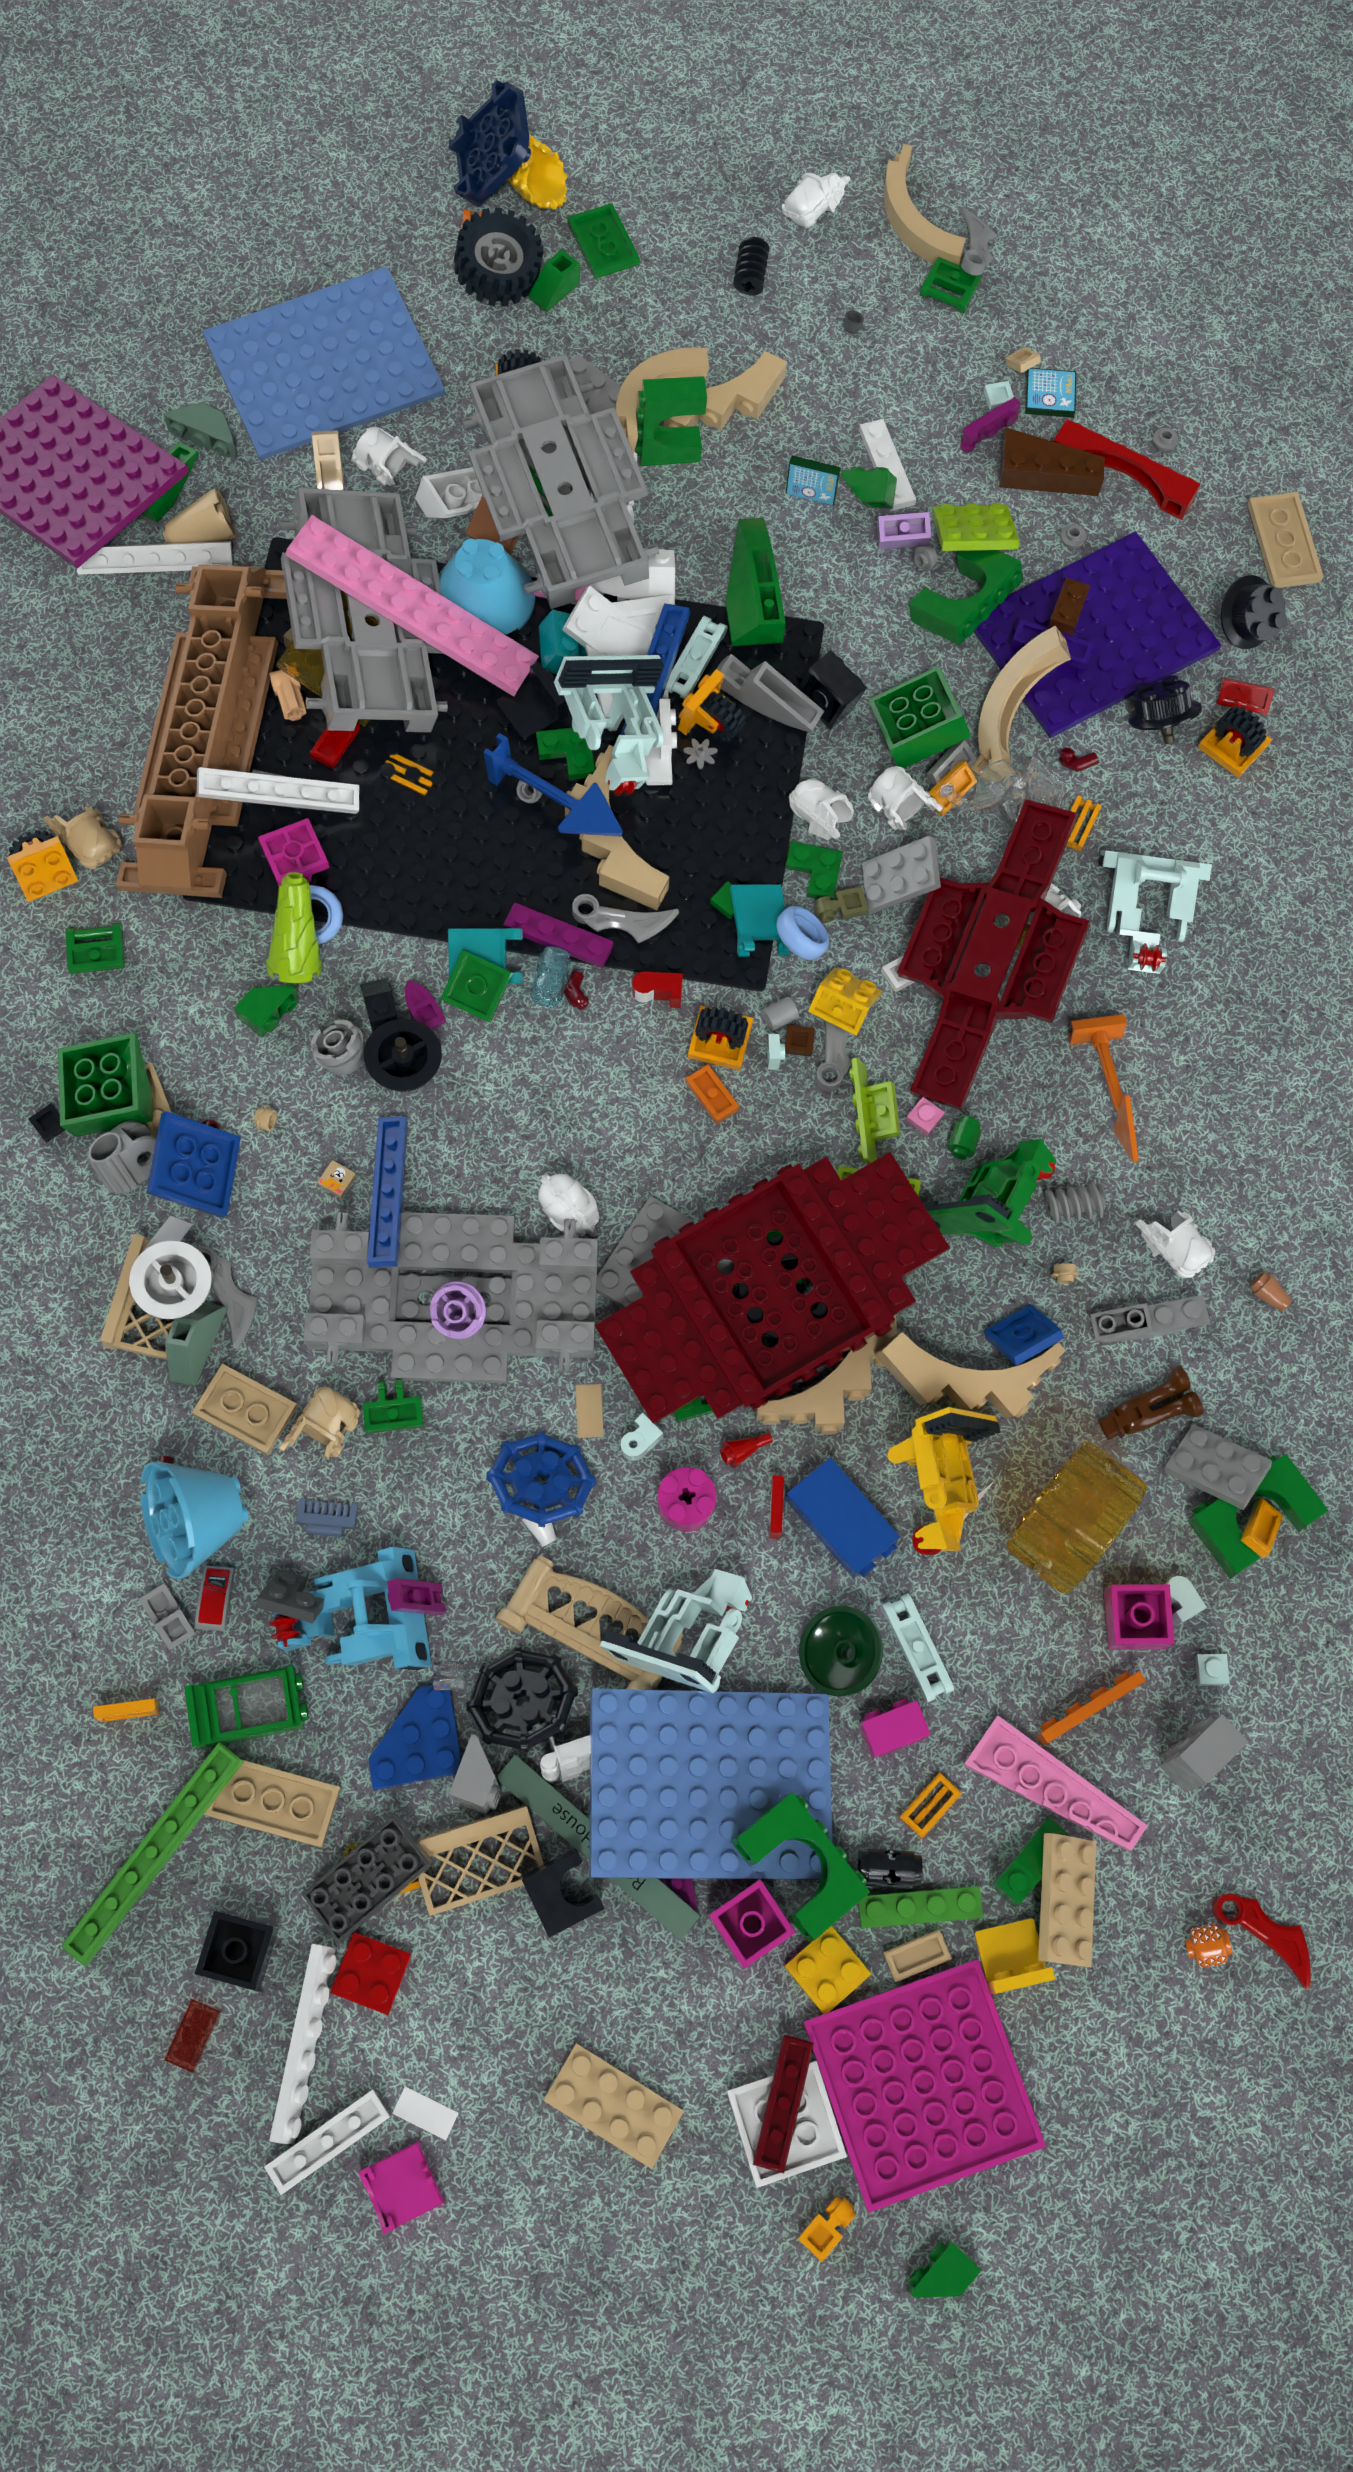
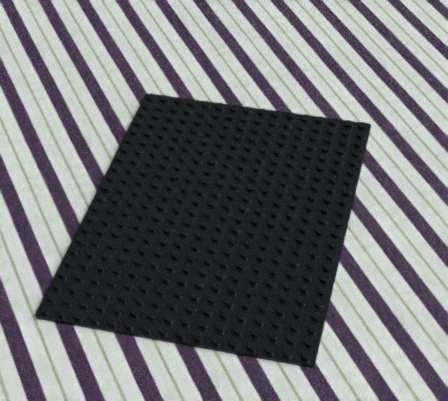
M275 537L271 540L265 563L266 570L283 571L281 556L283 552L286 553L287 548L293 541L292 539ZM436 562L438 574L446 563ZM531 577L532 581H537L536 577ZM341 591L347 634L350 637V641H354L351 637L352 627L350 617L348 616L347 597L344 591ZM603 595L611 603L620 602L617 601V596ZM535 596V606L527 623L520 630L516 629L506 636L537 654L539 657L536 663L539 662L541 664L539 625L552 609L547 598ZM264 598L255 636L276 637L278 648L272 672L295 666L301 686V696L306 707L307 697L322 698L320 684L325 672L321 650L300 649L294 656L289 653L285 648L283 637L291 628L287 599ZM675 599V605L689 608L690 616L673 668L703 616L711 618V622L719 625L722 623L728 626L725 637L719 643L693 690V694L699 690L698 685L706 674L711 676L721 661L730 654L735 656L750 670L766 661L797 688L809 668L819 660L824 624L820 621L785 616L783 643L732 646L726 607ZM569 603L553 608V610L571 614L576 604ZM365 617V621L368 625H379V622L375 619V617ZM428 653L436 701H447L448 704L447 712H438V717L432 731L405 732L404 720L358 719L357 723L360 724V730L333 769L310 758V751L327 728L326 716L323 710L305 708L306 714L301 719L295 721L285 719L278 696H275L270 680L250 773L253 770L292 778L359 785V811L357 814L243 802L238 826L212 825L202 866L222 868L227 873L222 898L182 895L183 899L187 901L275 914L279 886L266 857H264L258 837L308 818L329 864L328 869L312 874L309 885L324 887L335 894L342 906V925L448 942V929H504V923L514 903H517L614 941V947L604 967L633 972L683 974L684 980L762 992L766 988L773 940H753L755 950L749 951V957H739L737 953L738 936L735 917L733 916L731 919L726 917L710 904V899L727 881L732 885H781L782 887L794 812L789 803V794L799 784L807 731L771 719L740 702L720 688L719 692L730 698L729 701L731 703L734 702L736 708L741 709V714L745 717L744 726L728 742L726 740L721 741L720 737L718 739L715 738L713 733L709 734L705 728L697 723L685 735L678 730L681 720L678 716L684 708L682 703L685 699L680 698V694L676 692H668L670 709H675L676 725H671V732H676L677 748H672L671 755L672 785H646L645 781L639 789H634L631 795H627L623 791L621 795L617 796L613 790L609 791V804L623 831V839L641 859L651 867L669 876V889L658 910H654L599 885L597 868L602 859L582 851V840L579 839L580 834L560 833L558 831V826L566 818L563 805L545 794H542L541 798L534 803H527L521 800L517 794V785L520 779L513 775L509 776L506 774L497 786L488 781L484 751L487 748L494 752L498 747L496 736L499 733L508 738L511 758L517 761L518 765L565 793L567 791L572 792L576 783L584 786L586 778L569 780L566 757L539 760L536 735L527 740H522L497 706L498 698L507 694V692L446 654ZM530 672L522 685L530 681ZM552 673V675H553V677H554V680H555L557 674ZM682 678L678 680L679 683L684 685L687 681ZM568 705L567 718L543 731L572 728L573 718ZM624 718L616 731L603 730L599 749L592 750L595 770V764L600 753H605L609 745L614 747L618 736L621 735L625 723ZM692 739H696L699 744L708 739V748H716L718 751L714 755H710L715 761L714 764H708L704 761L703 768L699 769L697 761L692 764L686 763L691 755L684 753L683 749L687 747L693 748ZM398 754L434 773L430 777L420 772L416 767H409L391 758L390 755ZM388 760L407 769L405 775L396 771L392 764L385 762ZM395 774L428 790L426 795H423L392 780L390 777ZM423 777L431 781L432 786L428 787L418 780ZM528 785V790L534 793L533 787ZM590 894L597 899L599 906L632 912H661L678 909L679 914L661 932L643 942L637 943L633 936L624 930L608 928L597 932L587 924L579 923L572 915V904L577 896ZM312 899L311 906L314 921L327 923L328 910L321 901ZM583 903L578 907V910L582 914H590L593 908L590 904ZM524 937L523 940H506L507 952L592 965Z

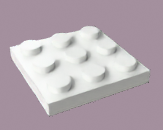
M817 2061L810 2062L784 2173L752 2165L773 2075L727 2091L756 2188L847 2157Z

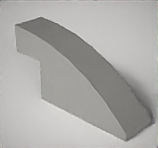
M730 654L717 667L725 675L721 689L771 719L803 731L811 732L824 713L822 708L766 661L750 670L735 656Z

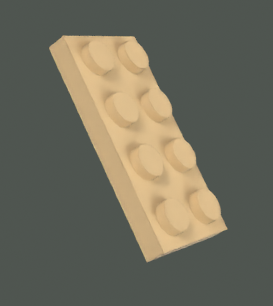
M1292 492L1250 498L1247 505L1271 585L1283 588L1320 583L1324 576L1299 493Z
M245 1761L204 1815L323 1848L341 1787Z
M1044 1833L1038 1961L1092 1968L1097 1841Z
M577 2043L543 2100L650 2169L654 2167L684 2112Z

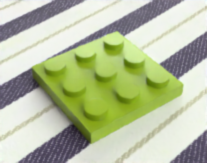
M969 503L965 506H954L952 504L933 506L932 517L942 551L1019 549L1020 540L1008 505L1002 503H992L991 505Z

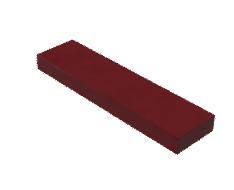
M783 2034L752 2165L780 2173L785 2172L813 2051V2042Z

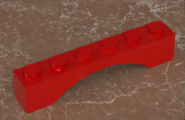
M1066 419L1053 442L1105 457L1104 467L1123 472L1138 481L1152 495L1160 510L1183 520L1195 500L1201 485L1192 478L1186 477L1167 466H1163L1147 456L1141 455L1069 419Z

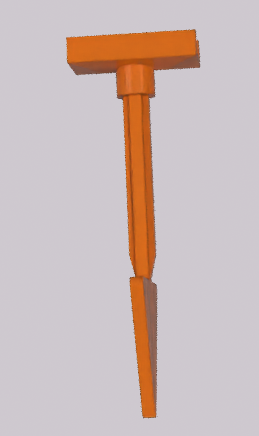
M1125 1014L1071 1021L1072 1033L1067 1035L1069 1044L1075 1045L1092 1042L1094 1049L1097 1050L1111 1101L1117 1111V1119L1113 1128L1114 1133L1131 1161L1138 1162L1130 1095L1123 1096L1108 1047L1110 1045L1109 1040L1123 1038L1127 1025Z

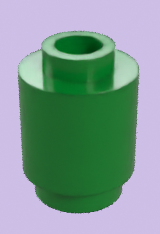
M964 1116L960 1117L959 1121L955 1123L947 1146L953 1157L966 1160L974 1156L981 1135V1123L978 1120Z

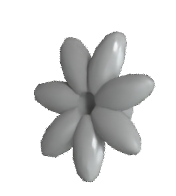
M692 739L693 748L687 747L683 749L684 753L691 755L686 763L692 764L697 761L699 769L703 768L704 761L708 764H714L715 761L710 755H714L718 751L716 748H708V739H705L702 744H699L696 739Z

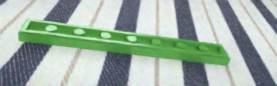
M218 1742L61 1945L63 1949L83 1966H87L245 1761L224 1744Z

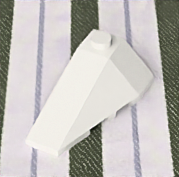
M473 467L422 476L415 499L426 517L450 518L468 514L476 509L482 497V491Z
M659 549V554L647 557L649 579L624 586L620 575L591 584L590 586L602 596L605 594L617 596V601L673 594L675 602L674 550Z

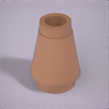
M1265 1271L1260 1273L1249 1286L1254 1296L1278 1309L1280 1312L1285 1310L1292 1302V1299L1273 1274L1269 1275Z

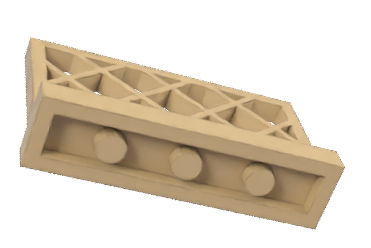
M133 1234L100 1341L104 1348L121 1349L167 1360L166 1351L154 1350L149 1341L163 1333L168 1337L167 1331L171 1329L173 1322L163 1326L160 1319L155 1317L161 1328L145 1336L139 1324L154 1316L147 1313L136 1320L132 1314L133 1306L137 1303L131 1294L129 1286L131 1268L135 1260L151 1241L147 1240L145 1236ZM131 1317L133 1322L128 1324L129 1318ZM137 1327L142 1339L134 1344L122 1342L125 1332ZM146 1343L148 1348L141 1346Z
M526 1804L416 1839L429 1857L434 1856L443 1861L436 1877L425 1872L418 1877L429 1916L523 1886L524 1884L521 1879L512 1882L511 1880L514 1874L519 1877L524 1875L516 1871L524 1855L536 1860L538 1867L544 1864ZM526 1825L529 1839L524 1849L509 1842L508 1839L513 1829ZM508 1831L505 1838L497 1835ZM493 1837L502 1842L495 1858L478 1850L485 1838ZM479 1841L475 1848L468 1845L470 1843ZM530 1843L532 1844L534 1854L527 1851ZM505 1845L521 1852L514 1868L498 1861ZM463 1846L473 1852L465 1868L449 1860L454 1848ZM449 1850L446 1858L439 1855V1853ZM476 1854L492 1862L484 1878L468 1870ZM446 1864L462 1871L454 1888L438 1880ZM495 1864L511 1872L506 1883L500 1886L487 1880ZM465 1874L481 1881L475 1894L468 1896L458 1890ZM426 1878L433 1881L429 1889ZM437 1883L452 1891L447 1903L434 1907L430 1894ZM485 1884L492 1887L491 1889L482 1891ZM455 1894L463 1897L452 1901Z

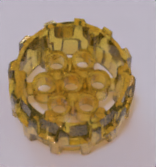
M1084 1441L1065 1461L1008 1538L1005 1547L1008 1553L1059 1592L1067 1594L1086 1577L1120 1534L1143 1500L1147 1486L1143 1480L1092 1442Z

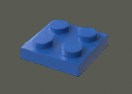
M1031 1304L984 1330L986 1340L1016 1366L1064 1338L1062 1330Z

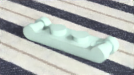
M702 617L674 666L665 690H668L669 693L676 692L683 699L691 692L693 693L721 640L725 637L728 629L727 625L722 623L718 625L711 622V618ZM679 678L687 680L685 685L678 682Z
M907 1593L900 1596V1600L892 1604L891 1602L882 1604L881 1609L920 1687L926 1703H929L936 1699L935 1696L943 1692L945 1694L953 1692L954 1686L911 1596ZM905 1611L909 1618L900 1621L897 1614ZM936 1673L938 1682L930 1685L927 1677Z

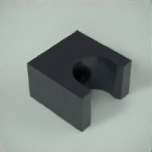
M576 1848L520 1876L549 1938L605 1909L598 1895H590L583 1901L575 1902L564 1898L561 1893L560 1885L564 1874L571 1868L578 1867L583 1862Z

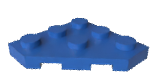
M449 1682L418 1688L369 1757L368 1761L374 1791L456 1775L462 1759Z

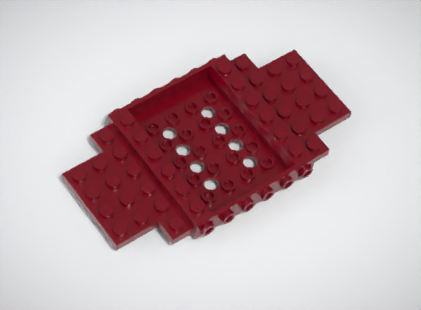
M891 1152L842 1180L827 1156L804 1170L800 1164L794 1167L791 1164L786 1165L777 1172V1177L770 1181L765 1178L752 1186L753 1191L743 1195L739 1193L728 1200L729 1205L719 1210L718 1207H715L703 1215L704 1219L696 1224L689 1222L678 1230L680 1233L671 1239L669 1236H666L654 1243L655 1248L651 1250L653 1258L630 1271L643 1297L595 1324L600 1336L652 1423L656 1424L701 1396H704L717 1420L741 1406L745 1411L750 1408L753 1411H757L762 1405L768 1404L767 1398L777 1393L778 1397L786 1394L793 1389L791 1384L797 1380L802 1379L805 1382L818 1374L816 1369L824 1364L831 1367L843 1359L841 1354L851 1349L854 1353L868 1344L866 1340L876 1334L877 1338H880L892 1330L890 1325L894 1324L895 1321L894 1316L916 1303L915 1298L902 1278L950 1250V1246ZM777 1230L782 1233L783 1241L780 1245L772 1246L767 1242L766 1237L770 1231ZM792 1254L798 1259V1265L795 1269L787 1270L783 1268L781 1260L785 1255ZM723 1259H729L734 1263V1270L728 1275L721 1274L717 1268L718 1263ZM806 1278L812 1282L813 1289L810 1293L801 1294L797 1291L796 1283L800 1279ZM738 1283H743L749 1288V1294L743 1299H737L732 1294L733 1287ZM815 1303L826 1305L828 1313L824 1318L817 1319L811 1314V1307ZM753 1307L760 1308L764 1314L762 1321L751 1323L747 1319L749 1309ZM766 1332H774L778 1336L779 1341L775 1347L768 1348L762 1344L761 1339Z

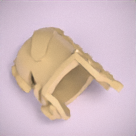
M86 806L84 807V813L77 815L68 822L58 815L53 816L52 819L48 815L43 817V821L65 846V851H71L86 868L96 869L107 863L122 847V842L113 829L109 831L105 828V821L98 809Z
M320 1387L314 1392V1396L309 1400V1404L304 1408L302 1415L298 1417L296 1424L291 1428V1432L285 1437V1441L281 1443L279 1450L284 1452L288 1445L293 1446L303 1432L327 1446L324 1451V1459L328 1460L329 1457L337 1458L343 1449L341 1444L345 1439L344 1433L346 1430L352 1432L355 1429L358 1418L361 1415L360 1410L355 1402H351L339 1392L333 1391L330 1387Z

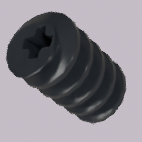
M749 237L744 239L739 245L733 284L740 293L756 296L763 291L770 247L762 238Z

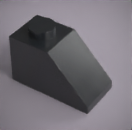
M386 978L360 984L372 1033L382 1024L398 1019Z

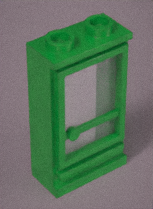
M293 1665L184 1686L192 1747L196 1750L215 1747L218 1742L225 1745L305 1729L304 1721L309 1720L306 1702L301 1703L299 1691L304 1690L303 1676L301 1672H296Z

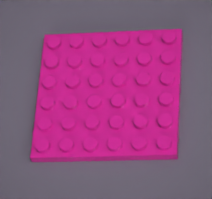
M978 1959L803 2022L809 2042L814 2043L813 2054L868 2213L1046 2147Z

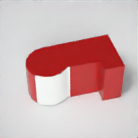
M640 972L633 978L632 995L637 1001L642 1003L651 1000L670 1001V1008H681L683 974Z

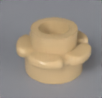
M265 1105L262 1109L258 1108L253 1119L257 1130L270 1132L277 1121V1111L270 1109L269 1105Z
M1075 1264L1054 1265V1273L1051 1274L1052 1278H1057L1058 1284L1074 1283V1278L1079 1276Z

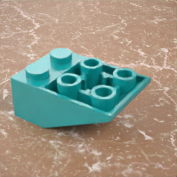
M552 609L539 625L541 665L544 669H549L551 673L557 674L564 657L587 656V652L584 646L562 630L571 614Z

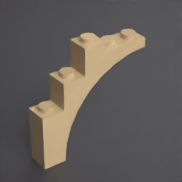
M765 351L757 362L741 375L726 383L706 389V414L671 417L664 420V427L696 426L698 421L701 420L709 427L722 430L735 409L744 416L758 419L785 379L787 361Z
M609 745L605 753H600L595 764L596 770L593 774L587 776L584 786L576 783L572 792L567 791L566 794L576 800H580L592 784L597 783L610 806V790L608 783L605 782L609 764L614 759L611 754L613 746ZM565 807V817H567L571 810ZM580 834L579 839L582 840V851L602 859L597 868L600 886L654 910H658L669 889V876L651 867L635 854L622 836Z
M896 1315L894 1316V1324L890 1325L892 1327L890 1332L880 1338H877L875 1334L866 1340L868 1344L854 1353L851 1350L841 1364L815 1386L802 1393L781 1400L768 1401V1404L762 1405L755 1411L756 1421H762L766 1425L779 1424L780 1420H791L793 1424H805L813 1419V1431H821L823 1435L837 1434L838 1430H842L845 1424L843 1397H847L851 1401L865 1399V1396H869L872 1389L870 1363H874L876 1367H885L874 1353L893 1335L897 1334Z
M900 1332L893 1335L874 1354L919 1405L927 1403L932 1405L945 1392L959 1409L967 1411L973 1409V1411H976L988 1399L1004 1418L1014 1416L1018 1418L1030 1408L1028 1403L1034 1398L1028 1390L1033 1389L1041 1382L1040 1375L1046 1369L1051 1371L1061 1362L1059 1357L1066 1350L1057 1342L1017 1366L1003 1370L980 1371L957 1367L939 1360L919 1348L909 1337Z

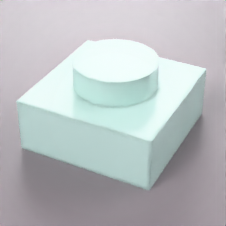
M1009 381L987 384L984 387L983 392L990 411L1014 397Z
M768 1034V1070L779 1069L780 1060H785V1044H780L779 1034Z
M1197 1654L1195 1656L1198 1686L1230 1684L1227 1654Z

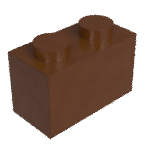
M1066 577L1048 628L1056 626L1060 632L1073 636L1091 585Z

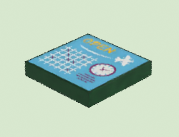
M1029 368L1026 372L1025 414L1074 418L1076 371Z
M791 456L786 494L834 505L841 467Z

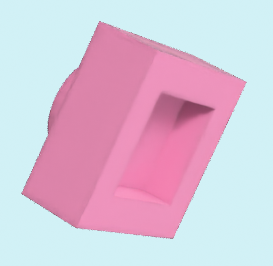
M922 1097L908 1114L906 1121L928 1136L944 1117L945 1112Z

